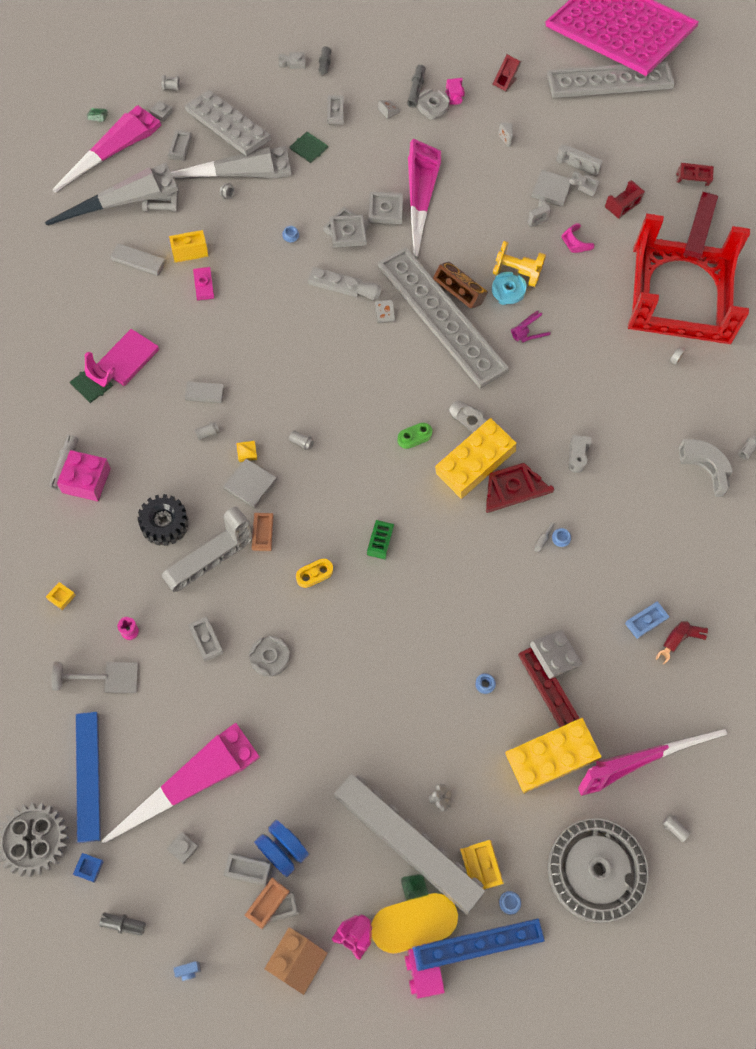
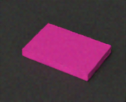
M130 329L97 365L105 373L108 372L110 367H114L116 372L112 379L125 386L159 351V346L133 329Z

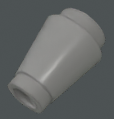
M356 282L354 292L374 300L379 298L381 286L377 285V283Z

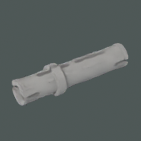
M67 435L63 449H60V457L49 487L57 490L58 487V490H60L57 481L70 450H75L79 440L74 435H71V438L70 435Z

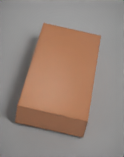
M254 513L252 550L272 551L273 513Z
M271 878L244 916L263 930L290 891L274 878Z

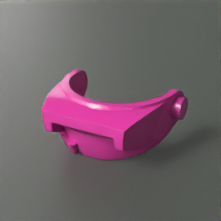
M579 223L572 225L561 236L572 253L591 251L595 246L593 243H583L573 235V232L581 227Z
M86 352L84 355L86 376L102 387L107 386L115 375V368L110 367L108 372L105 373L95 363L93 353Z

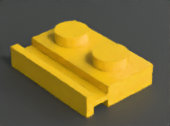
M491 840L460 849L467 875L471 879L473 877L477 878L484 885L482 889L486 890L504 884Z

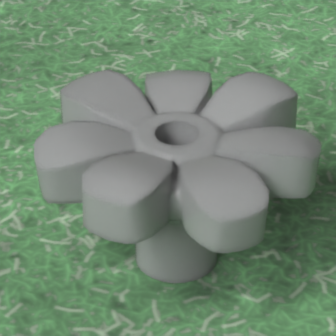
M440 783L435 786L436 791L433 792V795H429L430 803H436V806L441 811H447V808L451 807L449 800L451 792L447 791L445 784Z

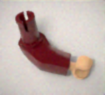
M681 621L670 632L663 644L665 649L656 655V660L660 655H664L666 660L663 664H665L670 659L669 653H674L682 641L688 637L706 640L707 635L701 633L708 634V628L693 626L688 621Z

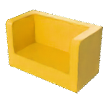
M203 230L169 236L175 263L208 257Z

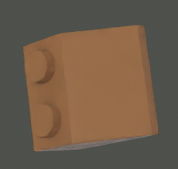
M289 927L264 969L304 995L328 953Z

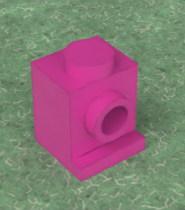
M462 78L447 79L445 92L449 98V105L461 104L463 101L464 87H462Z

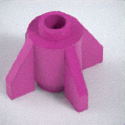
M354 915L340 924L337 929L338 931L332 937V941L343 944L346 948L352 950L356 959L360 960L371 944V921L364 915Z

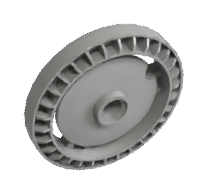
M600 818L580 820L561 832L550 849L548 857L549 882L559 902L575 916L595 923L612 922L629 915L642 901L649 880L647 860L636 838L619 824ZM592 832L591 836L581 839L571 848L566 858V872L562 873L561 862L563 852L568 843L581 833ZM598 832L604 833V837L597 836ZM610 836L616 839L630 856L634 870L632 888L625 882L626 874L631 873L629 859L624 850L610 839ZM594 864L602 868L601 876L595 874L593 870ZM566 876H567V880H568V882H569V884H570V885H568V886H566V884H565V882H564V879H563V878L566 877ZM573 889L579 897L590 903L608 904L617 900L620 905L608 910L590 908L578 901L569 890ZM625 892L629 894L626 899L622 897Z

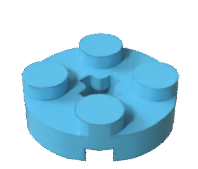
M503 272L495 277L491 290L493 296L501 305L514 304L524 299L527 285L520 275L517 277L513 275V272ZM506 286H509L512 290H507Z

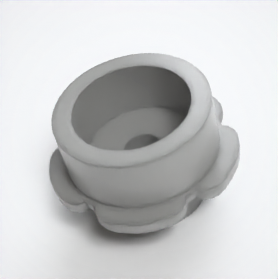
M224 183L220 188V195L223 199L233 198L235 194L234 186L231 183Z

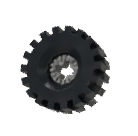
M163 494V498L155 495L154 500L151 497L147 499L148 504L143 503L141 505L143 510L139 509V517H137L143 536L152 543L154 541L159 546L160 542H163L164 546H168L170 541L172 544L176 543V538L181 540L183 538L182 533L186 534V527L189 526L187 512L179 499L176 501L172 495L169 499L167 494ZM167 518L168 522L161 524L160 519L164 520Z

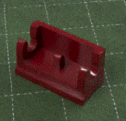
M681 163L676 172V176H678L676 183H680L681 180L706 182L705 186H709L713 182L714 166Z

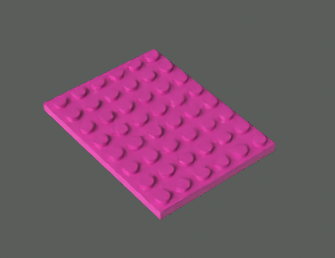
M569 0L546 20L545 26L647 76L698 27L699 21L654 0Z

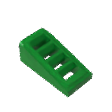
M379 520L375 521L367 549L368 556L386 559L394 524ZM378 526L389 528V531L378 529ZM377 532H378V533H382V534H386L387 537H385V536H380V535H376V534H377ZM375 539L384 540L385 543L375 541ZM373 545L382 546V547H384V548L381 549V548L373 547Z

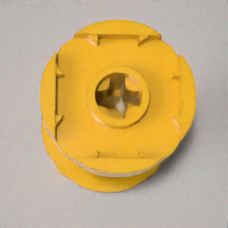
M503 241L501 251L498 252L496 258L497 264L494 267L493 274L498 275L502 265L518 269L519 274L530 277L528 286L536 287L546 254L539 252L536 260L527 257L519 259L506 254L509 242Z

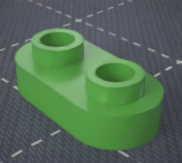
M419 423L400 431L397 438L398 445L404 449H409L429 441L432 437V427L427 423Z

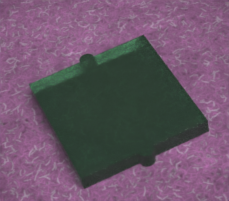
M306 132L300 138H297L289 146V149L309 163H312L317 157H321V154L328 149V145L309 132Z
M85 371L79 372V375L69 382L89 403H92L99 396H103V393L114 386L110 381L107 386L102 387L87 377Z

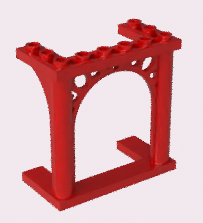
M646 213L633 247V252H636L632 315L628 322V329L731 344L749 315V308L733 306L736 264L738 256L750 235V228L733 226L722 248L704 246L702 256L699 259L684 255L687 243L656 239L663 224L664 216ZM653 255L662 256L663 259H656ZM671 261L690 262L707 271L717 287L716 326L652 316L659 301L658 294L649 293L652 273L662 264ZM707 263L717 264V266L709 267Z

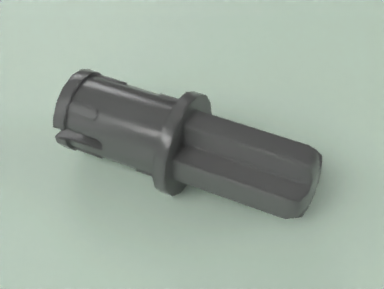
M327 46L322 48V53L319 57L318 71L321 75L328 73V67L331 63V48Z
M103 912V917H101L99 923L100 927L118 930L120 934L127 932L141 936L146 928V923L143 921L127 918V915L117 916L107 912Z

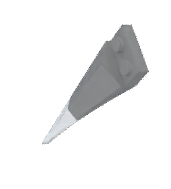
M286 146L273 149L267 147L255 150L248 156L240 154L171 172L173 178L244 176L276 179L292 175Z

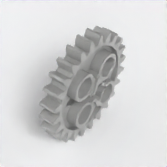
M31 803L29 809L23 804L21 812L14 808L13 817L6 815L8 822H0V825L4 828L3 831H0V853H2L0 861H6L3 865L4 868L8 869L11 867L10 872L13 874L19 870V876L22 877L27 871L28 876L33 877L34 870L37 874L42 875V868L50 871L51 862L58 864L56 857L64 856L60 850L61 848L68 847L63 843V840L68 839L69 836L63 834V832L68 830V827L61 826L65 819L62 817L58 818L60 813L57 810L52 813L53 808L51 806L45 809V805L40 803L37 808L36 804ZM44 822H47V830L40 833V825ZM21 824H25V831L18 835V827ZM35 836L36 839L32 840V842L29 843L28 839H32V837ZM46 844L47 851L45 854L39 855L38 850L40 846ZM24 846L25 851L23 855L17 857V849ZM32 850L33 858L30 860L29 857L31 856Z

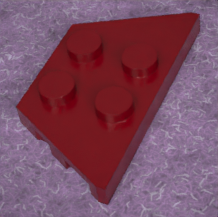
M525 463L491 472L488 479L486 513L553 493L554 487L552 485L548 486L541 480L542 477L533 472Z

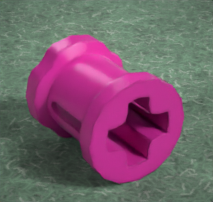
M123 617L119 620L117 627L121 636L126 640L135 639L139 634V629L134 619Z

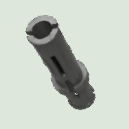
M421 64L418 67L416 66L415 75L412 77V87L407 101L410 107L417 106L421 85L424 83L426 67Z

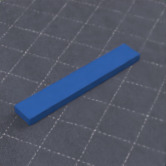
M97 712L76 714L78 843L101 841L99 728Z
M538 918L412 947L418 972L545 942Z

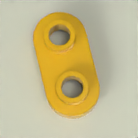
M319 559L300 568L296 573L298 585L303 588H309L330 578L333 574V564L328 559ZM324 568L327 571L325 573L320 572V570ZM303 577H309L310 579L308 581H304Z

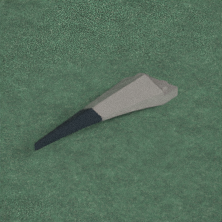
M165 162L152 169L149 167L44 223L51 225L109 207L163 198L179 190Z

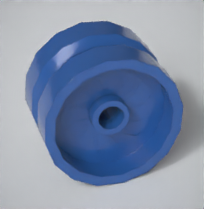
M275 820L268 827L269 833L275 840L272 841L267 835L261 834L254 841V844L285 877H288L295 870V866L288 856L290 855L296 862L302 863L309 856V853L288 828L278 820Z

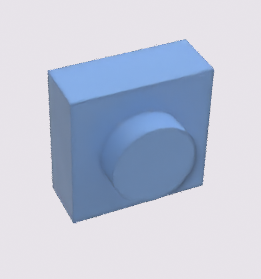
M197 961L174 967L175 977H181L182 981L196 978L195 973L201 972L199 962Z

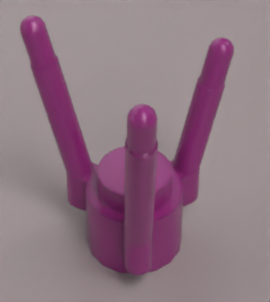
M535 311L518 326L512 328L511 334L513 338L524 343L528 340L550 335V332L527 336L529 334L527 326L543 314Z

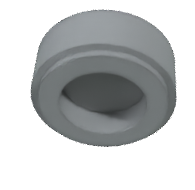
M681 346L678 347L672 355L670 362L676 365L686 349Z

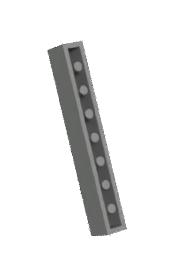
M351 774L334 793L335 798L468 915L485 893V890L482 889L484 885L477 878L473 877L471 879L466 875V869L458 862L454 864L449 860V854L441 847L437 849L431 844L433 841L428 835L417 832L415 830L416 826L408 818L404 820L398 815L400 812L395 806L384 803L382 801L383 797L376 790L371 791L367 788V783L360 776L355 777Z

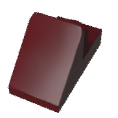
M506 54L493 85L507 91L517 80L514 76L522 61Z

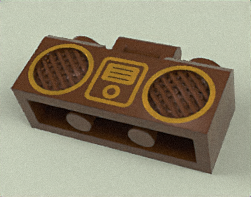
M450 261L440 264L432 278L470 309L482 305L488 294L486 289Z

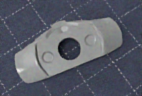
M461 401L454 402L449 409L452 417L460 421L472 433L488 420L483 411ZM470 416L477 418L478 422L475 425L467 423V419Z

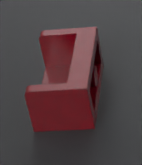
M630 180L625 191L617 197L608 196L605 208L619 219L641 203L645 191Z

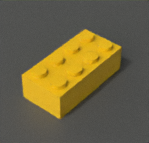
M490 418L435 466L436 474L462 499L516 452L517 443Z
M583 718L505 752L523 794L601 759V755Z

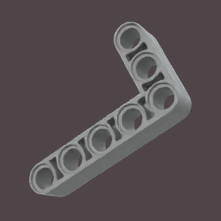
M232 507L224 514L223 518L226 527L224 532L163 572L162 578L173 592L182 590L252 541L250 522L238 507Z

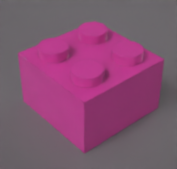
M70 450L57 481L61 492L99 501L111 470L107 458Z

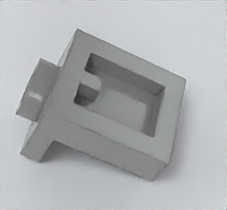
M544 199L539 200L538 208L530 211L527 222L530 227L548 221L551 209Z

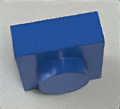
M82 853L73 875L95 883L104 861Z

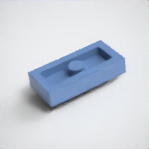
M657 601L627 620L625 624L636 639L668 620L669 615Z

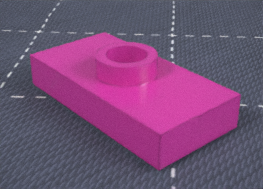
M210 267L193 269L197 301L214 299Z

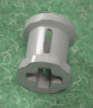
M162 75V90L175 89L179 91L180 77L176 76L174 78Z

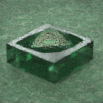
M91 108L87 113L88 120L104 121L108 116L106 109Z
M422 874L401 878L406 901L428 896L425 879Z

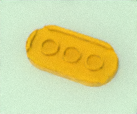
M439 893L424 895L381 909L373 918L371 936L375 945L382 951L390 954L410 950L412 947L440 941L450 936L457 926L458 912L455 904L445 895Z

